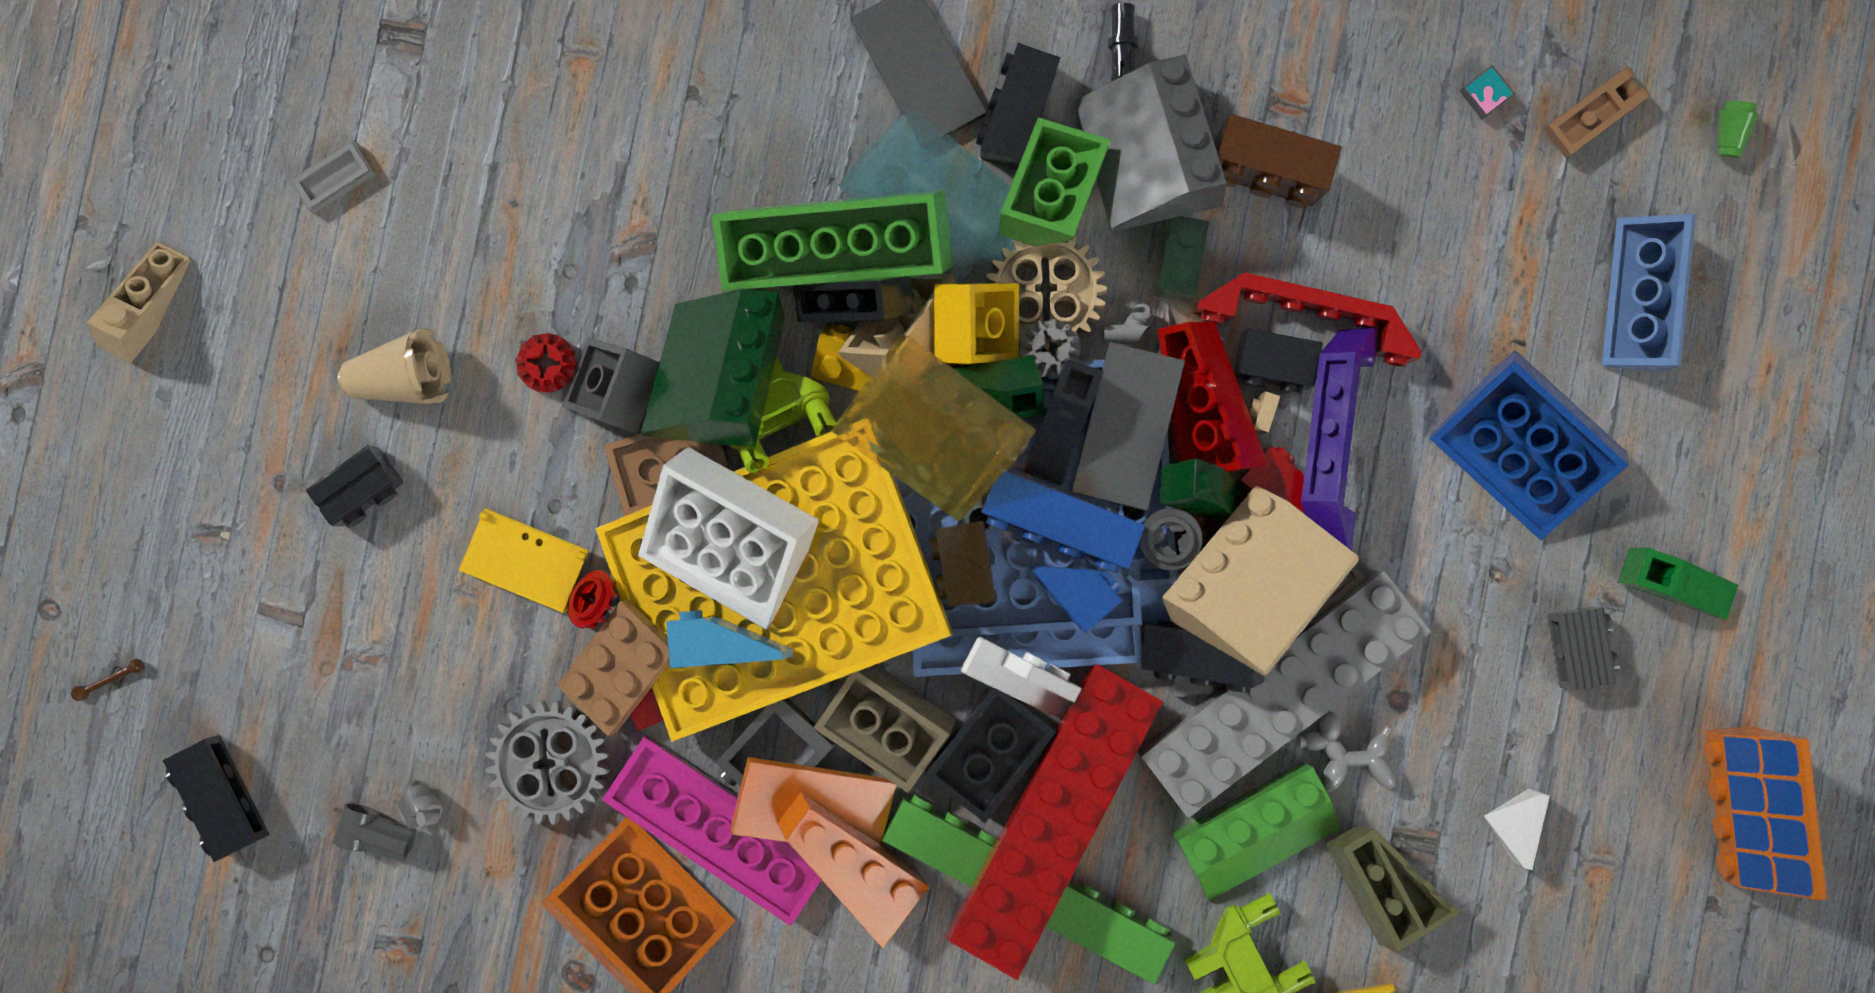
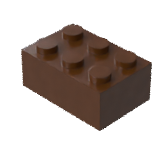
M1234 114L1229 115L1219 130L1215 141L1217 154L1227 182L1226 187H1235L1238 184L1250 188L1249 192L1259 197L1270 198L1272 195L1285 198V202L1288 205L1297 208H1307L1308 205L1313 206L1330 191L1342 149L1340 145Z

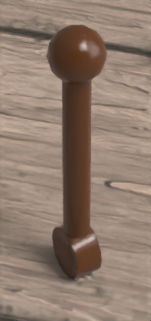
M133 659L127 667L88 686L74 687L71 691V696L75 701L85 700L89 697V693L130 673L138 674L142 672L145 667L144 662L140 659Z

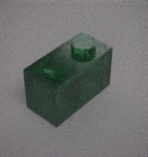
M1184 216L1168 219L1165 225L1153 296L1190 302L1196 296L1209 221Z

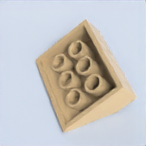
M1256 485L1162 598L1173 623L1266 677L1356 565L1359 558L1354 552L1291 503Z

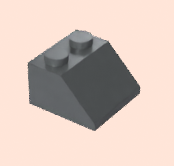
M588 337L562 407L637 434L640 424L645 419L646 408L651 397L660 362L629 349Z

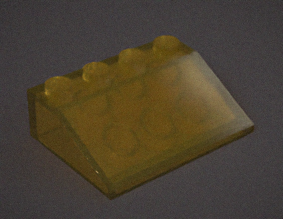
M900 334L831 431L959 522L1010 467L1036 430L909 336Z

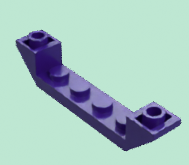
M1375 328L1339 330L1319 354L1301 498L1304 514L1351 551L1356 513L1344 506L1360 367L1374 366L1378 330Z

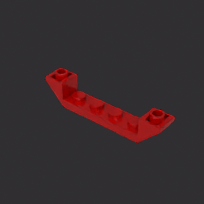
M1246 272L1199 300L1194 305L1192 311L1194 314L1201 315L1200 320L1203 322H1215L1216 325H1222L1223 320L1229 321L1235 316L1239 295L1243 294L1245 301L1255 304H1266V301L1269 300L1281 303L1280 308L1290 312L1302 313L1304 308L1317 311V317L1325 320L1339 321L1340 317L1354 320V326L1364 329H1376L1377 326H1380L1375 355L1384 357V363L1388 365L1406 367L1407 363L1419 360L1422 353L1393 306Z

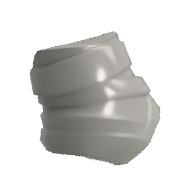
M414 780L410 784L407 794L402 796L396 805L397 810L400 812L401 820L405 823L407 829L436 824L443 813V804L439 798L433 795L430 789L418 780Z

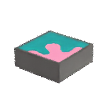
M1493 65L1460 90V93L1482 120L1515 95L1514 91Z

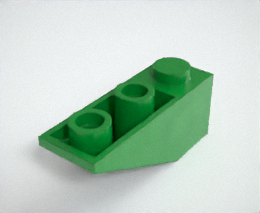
M1629 548L1617 582L1726 621L1738 588V584L1685 560L1651 548Z

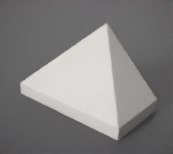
M1530 788L1484 815L1511 861L1525 869L1533 870L1550 795Z

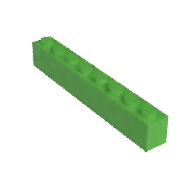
M914 794L913 798L904 795L883 835L882 841L971 887L998 836L984 829H981L980 833L966 827L968 821L953 812L948 811L945 816L932 809L935 804L921 795ZM1069 881L1046 928L1155 985L1176 944L1172 936L1168 934L1170 928L1153 918H1149L1148 922H1145L1134 916L1136 910L1119 900H1116L1114 905L1100 898L1102 895L1100 890L1085 882H1082L1079 887Z

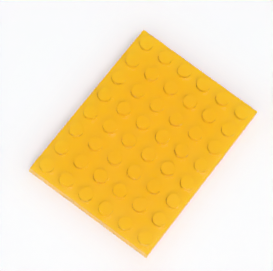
M869 416L768 457L769 464L764 470L761 468L759 461L756 462L759 470L757 473H750L745 467L734 471V473L819 519L810 548L771 625L767 629L638 556L652 505L595 528L613 580L616 581V588L621 601L629 600L666 637V621L679 620V612L702 610L703 617L717 616L793 648V657L781 660L670 668L669 664L652 686L671 742L954 635L875 424Z

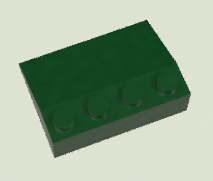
M739 289L675 304L641 430L642 436L756 447L785 321L778 292Z

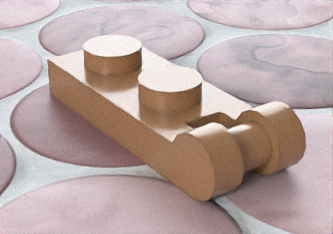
M1629 65L1544 128V131L1565 158L1575 153L1651 96L1645 86L1640 88L1633 79L1635 73ZM1620 87L1626 95L1627 99L1625 101L1616 92V88Z

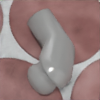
M1138 304L1133 308V312L1123 324L1104 325V344L1109 342L1135 343L1140 341L1153 324L1152 308L1147 304Z

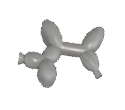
M1328 712L1321 718L1319 724L1320 732H1310L1305 737L1298 736L1299 749L1303 747L1313 751L1324 749L1326 755L1331 759L1324 769L1321 778L1326 792H1332L1337 789L1345 778L1347 767L1368 766L1372 777L1387 789H1393L1396 786L1393 770L1383 759L1388 750V736L1392 730L1391 728L1384 726L1381 734L1375 736L1370 741L1367 751L1346 752L1343 744L1337 739L1342 727L1340 717L1333 712Z

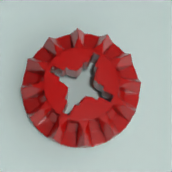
M548 332L532 335L529 340L520 345V351L515 358L518 370L517 375L527 387L542 393L555 392L565 387L573 378L576 370V356L571 345L562 337ZM547 347L548 357L559 362L560 365L547 367L546 373L543 374L542 367L537 366L531 361L543 358Z
M595 570L586 574L576 584L568 604V615L573 625L581 629L588 628L593 630L598 622H605L606 613L608 610H613L611 607L612 601L618 596L614 591L616 581L610 578V574L601 570ZM590 597H596L594 604L589 601Z

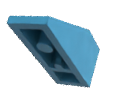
M702 610L679 612V620L666 621L670 668L781 660L793 657V648L717 616L703 617Z

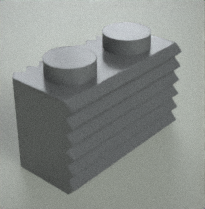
M1587 607L1548 613V625L1550 627L1552 648L1554 650L1553 655L1555 657L1554 662L1558 672L1557 677L1560 688L1578 690L1616 684L1615 674L1619 673L1620 663L1617 654L1611 651L1609 636L1613 635L1614 628L1612 619L1609 614H1605L1604 608Z

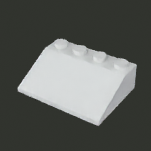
M687 447L663 465L638 556L767 629L771 625L810 548L819 519Z

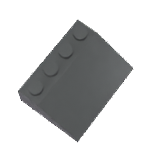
M1186 54L1149 62L1075 100V107L1082 131L1111 139L1096 179L1111 232L1223 207L1227 182Z

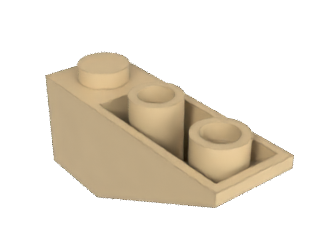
M156 242L88 320L87 326L97 347L131 363L154 336L191 262L190 257Z

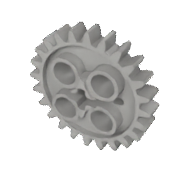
M545 700L537 703L536 712L530 704L522 706L523 717L516 711L510 713L509 718L512 725L505 722L500 723L497 727L503 736H493L489 740L498 747L497 750H492L485 754L486 757L495 760L494 765L485 769V772L496 774L497 779L489 784V788L501 787L502 792L497 796L496 800L501 801L508 798L511 801L507 808L509 813L518 807L521 808L520 820L522 821L528 818L531 813H534L535 824L537 825L544 821L546 815H548L551 825H555L559 822L560 813L569 821L574 818L573 807L582 814L588 809L584 799L594 803L599 798L593 788L603 789L606 787L607 783L599 778V775L607 774L611 768L601 764V760L611 756V752L600 751L599 746L608 739L607 737H595L594 733L599 727L596 724L588 727L585 724L588 719L585 713L578 718L575 717L576 705L574 704L570 705L565 712L562 711V703L559 700L552 704L550 710ZM543 729L548 731L547 744L542 734ZM560 731L566 732L572 737L573 746L570 751L564 750L558 745L557 736ZM523 736H527L534 741L535 751L533 755H528L521 750L520 740ZM547 756L550 760L554 759L555 766L550 768L549 765H542V758ZM564 769L575 773L577 777L575 788H569L562 782L561 776ZM526 774H532L538 779L539 789L537 792H531L525 787L524 778ZM550 780L552 788L555 791V794L553 796L549 794L548 787L550 786Z

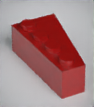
M1185 322L1157 329L1161 355L1185 361L1171 414L1177 463L1199 459L1222 467L1227 472L1269 466L1216 323Z

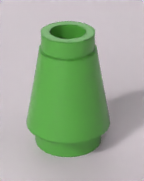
M1725 101L1723 110H1719L1718 156L1742 158L1743 150L1759 117V114L1756 113L1757 104L1745 101Z

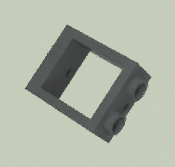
M789 698L768 705L715 763L720 767L718 773L726 782L732 786H736L737 783L741 786L744 770L732 758L773 713L815 750L814 754L803 764L804 766L815 767L834 747L835 743L815 730L814 726L816 723Z

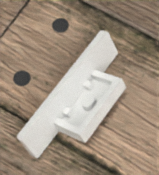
M981 637L976 639L961 669L964 674L1059 719L1064 715L1071 701L1075 702L1081 690L1077 685L1068 681L1071 674L1052 664L1046 670L1044 667L1047 662L1028 652L1022 658Z

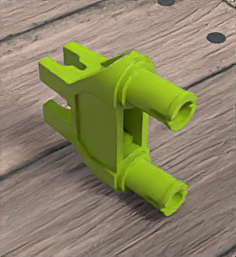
M776 355L756 447L730 445L739 451L745 469L750 473L759 472L754 459H757L764 470L769 464V458L765 454L759 440L805 417H808L817 437L826 434L824 425H827L830 432L838 429L839 424L828 407L830 402L828 391L812 379L785 372Z
M1269 892L1241 908L1238 905L1233 906V904L1228 906L1220 917L1210 945L1184 958L1195 980L1221 967L1227 978L1206 988L1201 993H1295L1310 984L1316 983L1314 976L1311 975V970L1304 960L1275 976L1273 973L1269 974L1249 935L1252 933L1251 928L1276 915H1281Z

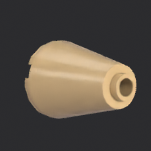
M417 329L345 361L338 372L337 380L341 390L350 398L430 405L443 402L448 396V393L443 394L444 384L451 383L450 361L442 341L434 342L430 336L435 334L432 330Z

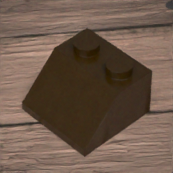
M980 521L936 529L937 537L929 539L933 561L941 560L943 575L936 576L939 598L947 599L948 607L996 601L984 522Z

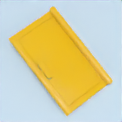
M485 508L481 511L479 515L480 520L459 571L561 613L567 612L570 596L576 586L590 550Z

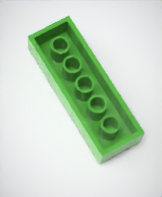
M945 190L732 209L712 214L722 291L940 274L953 268Z

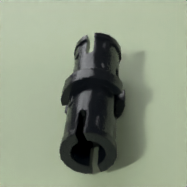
M1120 3L1111 6L1112 36L1108 39V47L1112 50L1111 81L1122 77L1123 68L1124 75L1134 71V50L1138 47V39L1134 36L1135 6L1131 3H1124L1123 18Z

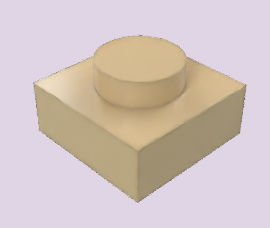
M1264 392L1258 396V399L1252 398L1248 406V412L1257 434L1263 435L1269 432L1280 396Z

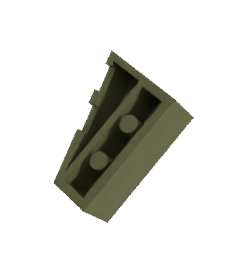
M1356 825L1326 843L1330 854L1379 945L1399 952L1461 914L1455 906L1449 904L1435 890V887L1428 880L1423 879L1409 865V862L1375 829Z

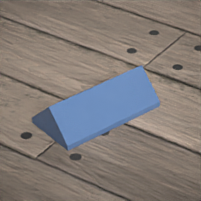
M1695 214L1617 218L1602 366L1649 372H1661L1681 366L1696 220Z

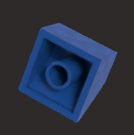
M1034 566L1029 570L1078 628L1084 632H1088L1122 602V599L1116 594L1121 590V587L1106 571L1103 572L1101 570L1098 573L1096 570L1048 566Z

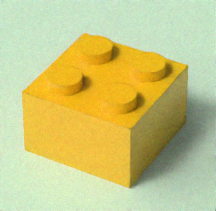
M1019 283L934 284L935 362L976 364L1019 358Z

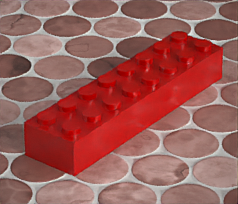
M1098 664L1089 667L1079 685L1081 690L1075 702L1071 701L1056 728L1055 735L1047 744L944 937L950 943L1017 981L1163 703L1162 700Z

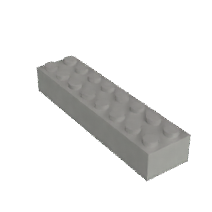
M1371 571L1365 576L1367 578L1366 581L1308 624L1266 677L1264 676L1263 683L1251 688L1250 692H1235L1228 690L1227 684L1222 685L1138 749V755L1187 818H1190L1432 632L1385 571Z

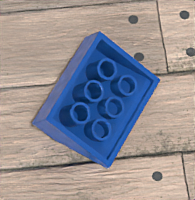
M1516 350L1491 371L1430 436V439L1540 540L1629 466L1627 451Z

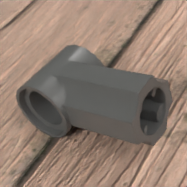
M353 803L345 804L332 840L335 845L351 851L362 852L368 850L400 862L406 860L416 839L415 828L407 829L406 825L379 817V813L370 807Z

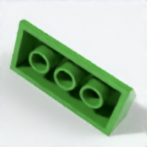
M1301 762L1172 834L1207 899L1210 901L1340 830L1341 827L1332 801L1314 768L1305 762Z

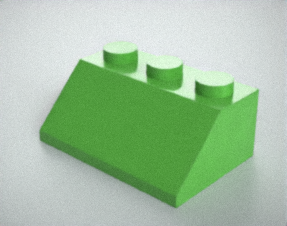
M1038 117L1000 213V235L1032 246L1074 240L1111 139Z

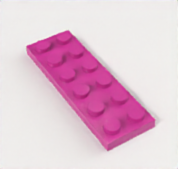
M645 735L602 801L792 926L821 882L819 876L788 842L733 835L730 831V826L738 796Z

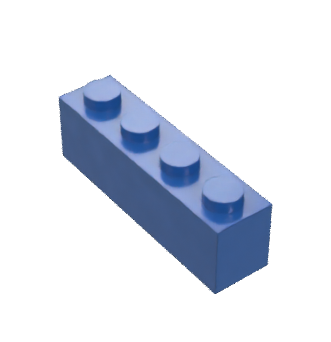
M999 468L981 511L982 514L988 516L986 523L1005 531H1008L1010 525L1024 530L1023 538L1044 545L1046 539L1061 544L1059 552L1078 559L1081 558L1082 553L1097 558L1096 566L1117 573L1119 567L1129 569L1145 528L1144 524Z

